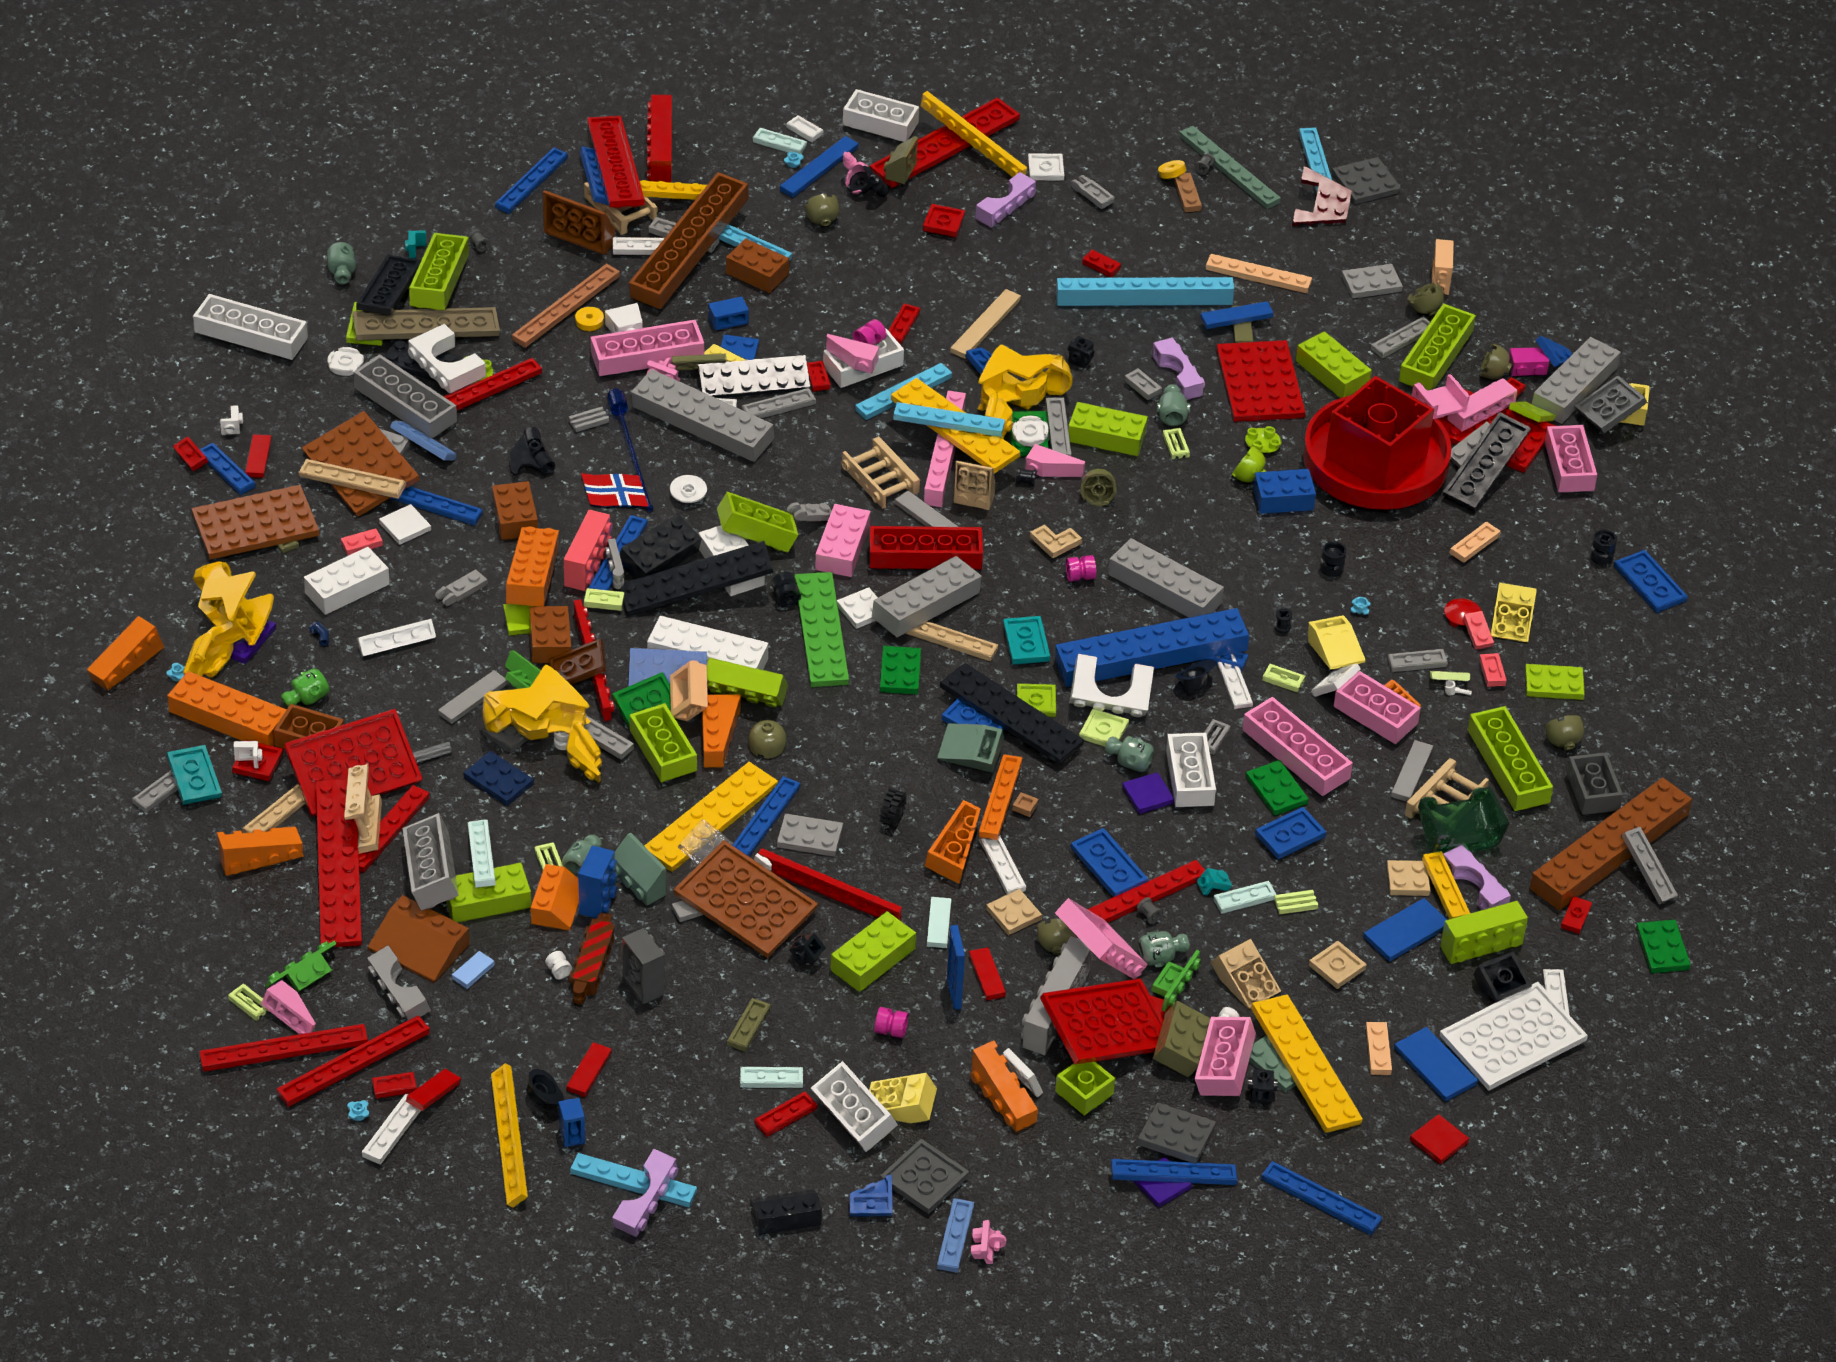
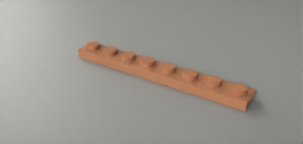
M606 263L513 333L512 340L526 348L620 277V271Z

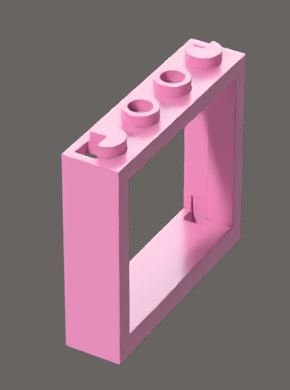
M1068 898L1055 912L1100 960L1129 977L1136 979L1148 965L1103 918Z

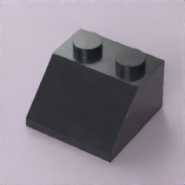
M1514 951L1478 965L1473 974L1482 992L1496 1002L1532 987Z

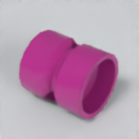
M876 319L869 321L853 332V340L871 345L878 344L887 337L884 325Z
M1093 555L1082 556L1080 560L1078 557L1066 558L1065 568L1069 582L1080 581L1081 577L1085 580L1096 578V564Z
M880 1007L876 1016L874 1032L884 1035L890 1032L891 1036L903 1039L908 1025L909 1013L898 1010L893 1013L892 1009Z

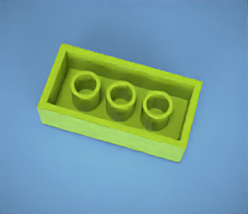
M1325 331L1297 346L1296 362L1340 398L1353 395L1371 379L1372 370Z
M1077 402L1068 427L1069 441L1138 456L1146 435L1148 416Z
M726 492L717 508L722 530L726 533H733L741 536L743 539H751L757 543L765 541L766 545L778 551L783 550L789 552L798 537L793 514L730 492Z
M713 658L708 660L707 687L711 693L721 695V693L729 695L741 694V697L747 698V701L751 703H758L760 701L764 702L766 706L773 708L783 706L788 684L782 674Z
M665 703L630 714V732L661 782L697 771V754Z
M522 863L494 868L496 885L475 888L474 872L457 875L456 881L459 895L452 900L446 901L451 919L458 923L531 908V890Z
M1514 901L1445 920L1440 947L1450 964L1517 947L1523 944L1528 917L1519 902Z
M885 912L831 954V971L861 992L916 949V932L889 912Z

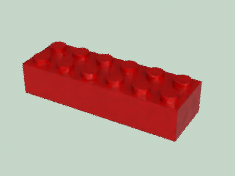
M651 95V102H648V112L651 113H648L647 169L651 170H647V180L671 183L672 95Z
M870 526V568L933 569L957 556L972 569H982V527Z

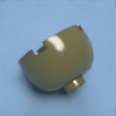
M827 194L816 195L808 200L807 205L806 203L804 204L808 219L816 225L829 226L837 219L840 212L838 198L835 195H832V197H827Z
M1434 283L1425 285L1417 289V294L1414 296L1412 293L1408 296L1411 307L1420 314L1433 315L1437 313L1438 308L1444 301V294L1439 283L1436 286Z
M1492 343L1490 348L1493 349L1491 352H1486L1480 368L1484 369V372L1480 373L1479 376L1490 380H1497L1504 373H1509L1512 364L1509 363L1510 356L1506 349Z
M1097 468L1090 470L1083 477L1080 492L1082 498L1090 502L1089 504L1093 506L1108 505L1116 496L1117 483L1115 477L1109 471Z
M1577 715L1564 716V720L1559 722L1556 718L1545 725L1546 736L1550 743L1555 747L1564 748V750L1575 748V745L1584 736V724L1581 717Z
M763 720L751 728L748 746L754 755H764V758L768 759L775 758L784 752V748L787 745V737L784 728L779 723L772 720Z
M1051 919V923L1045 924V921H1042L1037 926V936L1040 945L1054 955H1061L1062 945L1068 942L1070 936L1077 938V935L1061 919Z

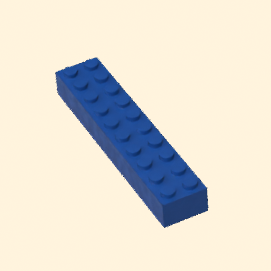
M1238 608L1056 644L1055 661L1065 686L1070 687L1073 682L1075 661L1078 654L1097 657L1094 678L1095 681L1132 674L1135 664L1158 669L1208 659L1214 656L1247 651L1249 633Z

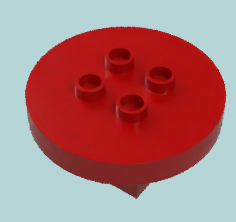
M1374 376L1353 395L1330 402L1312 417L1305 434L1303 458L1306 469L1310 471L1311 478L1331 496L1348 504L1364 508L1398 509L1424 501L1442 486L1449 470L1451 441L1443 424L1437 418L1433 419L1434 409L1381 378Z

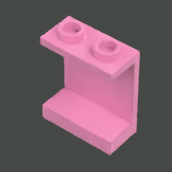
M1451 374L1447 376L1444 387L1427 391L1421 383L1414 384L1412 397L1434 409L1433 419L1467 410L1470 397Z

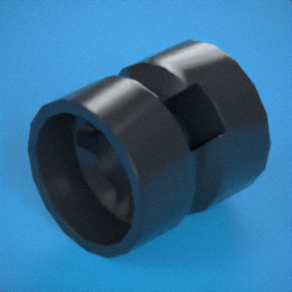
M1603 529L1594 533L1590 551V558L1593 562L1605 565L1613 561L1617 543V536L1614 532Z
M1330 541L1323 546L1320 570L1327 576H1339L1344 571L1346 547L1342 543Z
M785 571L773 577L772 587L779 605L782 607H792L799 603L801 592L794 574Z

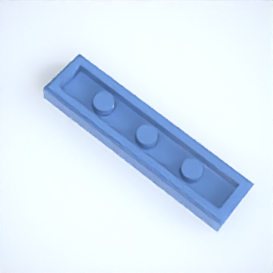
M392 422L390 428L443 460L456 459L457 454L406 422Z
M953 1199L937 1269L958 1273L974 1209V1202Z

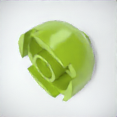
M1252 446L1238 464L1232 476L1241 482H1253L1255 472H1266L1263 469L1266 464L1263 453Z

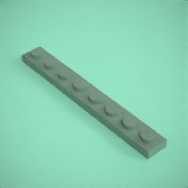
M1191 126L1180 131L1179 137L1200 155L1204 153L1212 154L1215 158L1214 166L1263 207L1269 209L1280 203L1281 198L1197 128Z

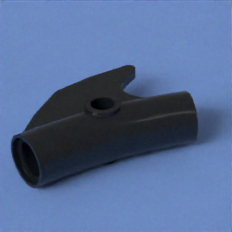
M535 427L525 429L522 437L510 451V466L514 476H517L523 466L536 468L544 475L550 474L555 469L556 465L543 445L539 430Z

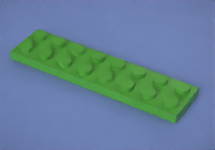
M832 572L795 574L797 585L801 592V600H799L798 606L810 686L849 685Z

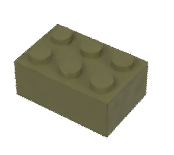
M1176 1001L1165 1013L1153 1059L1189 1077L1198 1068L1211 1018Z

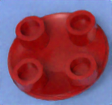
M1461 598L1451 600L1444 608L1445 616L1453 627L1459 625L1466 626L1463 619L1464 614L1481 611V608L1475 602Z

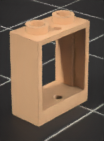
M1436 239L1432 263V283L1435 286L1439 283L1443 294L1449 295L1453 270L1454 241Z
M689 661L670 675L671 713L675 719L689 721L708 707L707 665L700 664L698 661Z

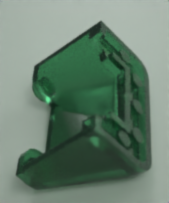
M1478 787L1474 789L1467 800L1437 805L1434 797H1425L1418 804L1430 853L1442 851L1444 854L1460 845H1463L1470 852L1494 848L1502 841L1509 825V821L1491 787Z

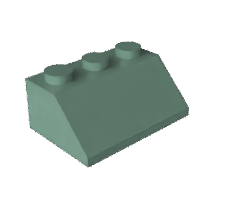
M630 832L615 851V860H617L615 873H617V876L623 881L624 885L635 893L637 899L649 905L666 896V867Z

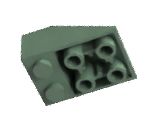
M948 723L937 759L993 773L1004 740L1003 730L987 725Z

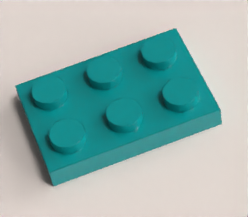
M1041 616L1003 619V627L1012 665L1050 661V653Z
M205 745L167 752L166 757L183 805L222 796Z

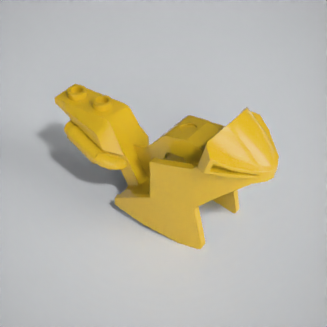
M999 345L993 352L979 378L978 383L982 384L981 403L977 409L981 411L986 410L985 416L1005 419L1001 437L1004 439L1007 431L1010 432L1013 427V411L1007 405V402L1028 410L1032 405H1037L1045 397L1046 393L1048 395H1063L1071 388L1073 383L1070 367L1062 355L1022 356L1004 345ZM1007 372L1013 373L1027 380L1020 381Z
M219 561L196 569L192 579L202 591L198 607L214 627L194 641L186 666L184 667V675L189 671L199 676L206 674L212 678L230 660L234 642L244 638L250 646L255 645L267 622L274 600L272 594L249 600L244 597L256 576L255 572L232 576L229 565L226 562Z
M545 665L529 688L489 691L483 696L482 715L487 731L498 733L510 725H514L518 733L529 740L548 738L549 733L566 732L569 734L567 758L570 764L576 769L580 768L583 770L588 779H594L598 783L601 781V774L598 770L602 765L600 758L601 750L589 731L584 728V725L591 722L586 717L585 709L590 705L556 670Z

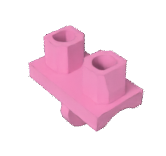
M666 358L665 361L660 360L659 363L648 361L647 373L653 369L680 382L681 379L678 377L676 366L672 365L671 358Z
M985 1220L983 1221V1227L973 1229L974 1242H981V1244L972 1245L971 1254L974 1259H984L986 1264H993L994 1251H999L1000 1248L1004 1247L1007 1240L1000 1231L992 1230L990 1228V1221Z

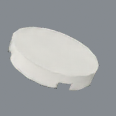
M351 347L338 348L339 351H332L328 356V367L330 371L337 375H353L355 370L364 365L363 355L357 349Z
M1025 416L1013 424L1012 435L1019 444L1031 447L1035 444L1043 443L1048 438V425L1037 416Z

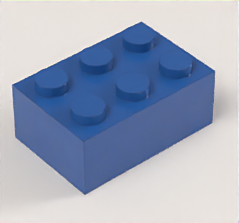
M1309 469L1255 472L1253 491L1260 514L1314 510L1316 492Z
M591 846L578 873L579 914L597 918L600 912H609L611 899L616 897L618 887L615 886L617 881L615 851Z

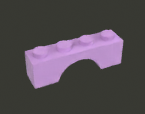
M1019 172L1009 180L1008 196L1003 198L986 197L976 205L975 219L992 228L1035 195L1036 181Z
M1173 337L1154 342L1152 357L1159 367L1171 368L1179 373L1176 378V385L1180 388L1181 393L1186 399L1203 396L1204 379L1198 375L1195 366H1192L1188 356L1182 352L1180 345L1175 342Z
M1463 845L1443 854L1454 879H1465L1479 887L1481 891L1477 905L1481 910L1510 902L1511 895L1508 890L1504 889L1497 879L1485 869L1484 865L1479 863Z
M653 1149L644 1164L645 1175L650 1180L649 1189L638 1199L623 1200L612 1217L614 1227L637 1237L640 1231L645 1229L649 1215L653 1214L657 1209L659 1198L666 1194L668 1183L678 1173L676 1159L656 1149Z

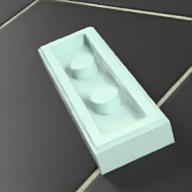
M759 128L753 137L754 143L784 152L802 154L807 146V141Z
M1266 881L1216 894L1213 900L1220 913L1223 914L1272 901L1276 893L1270 882Z
M931 897L927 947L947 948L951 898Z
M741 1067L740 1088H803V1067Z

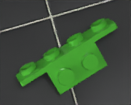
M510 651L505 667L511 672H507L505 679L517 689L531 687L541 670L516 651Z
M335 940L331 943L326 941L317 947L318 951L315 953L307 952L300 957L302 961L297 964L293 961L284 967V972L279 974L277 971L270 975L265 987L269 988L287 977L297 992L306 988L332 971L322 954L331 950L337 943Z
M1196 950L1184 968L1168 962L1153 983L1151 991L1164 996L1162 1011L1166 1012L1169 1006H1173L1177 994L1183 992L1185 982L1189 983L1193 970H1198L1201 964V959H1199L1201 951Z

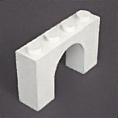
M445 324L408 341L409 356L412 359L414 358L420 367L424 368L430 377L434 378L441 388H444L449 394L486 377L485 362L475 353L452 363L442 362L435 358L439 354L455 347V333Z
M1078 654L1075 661L1069 703H1073L1077 707L1090 706L1099 711L1104 709L1112 710L1116 714L1130 713L1134 717L1146 715L1154 667L1135 664L1132 669L1129 691L1119 697H1110L1103 694L1095 684L1094 677L1097 657Z

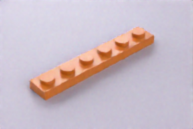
M1003 754L979 829V837L999 839L1022 765V757Z

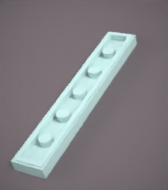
M488 820L468 822L475 888L496 885Z

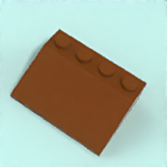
M543 191L544 233L604 255L613 246L615 229L606 212L554 193Z
M402 895L388 911L368 945V950L376 953L389 946L402 967L435 983L469 946V928L429 908L421 911L417 902Z

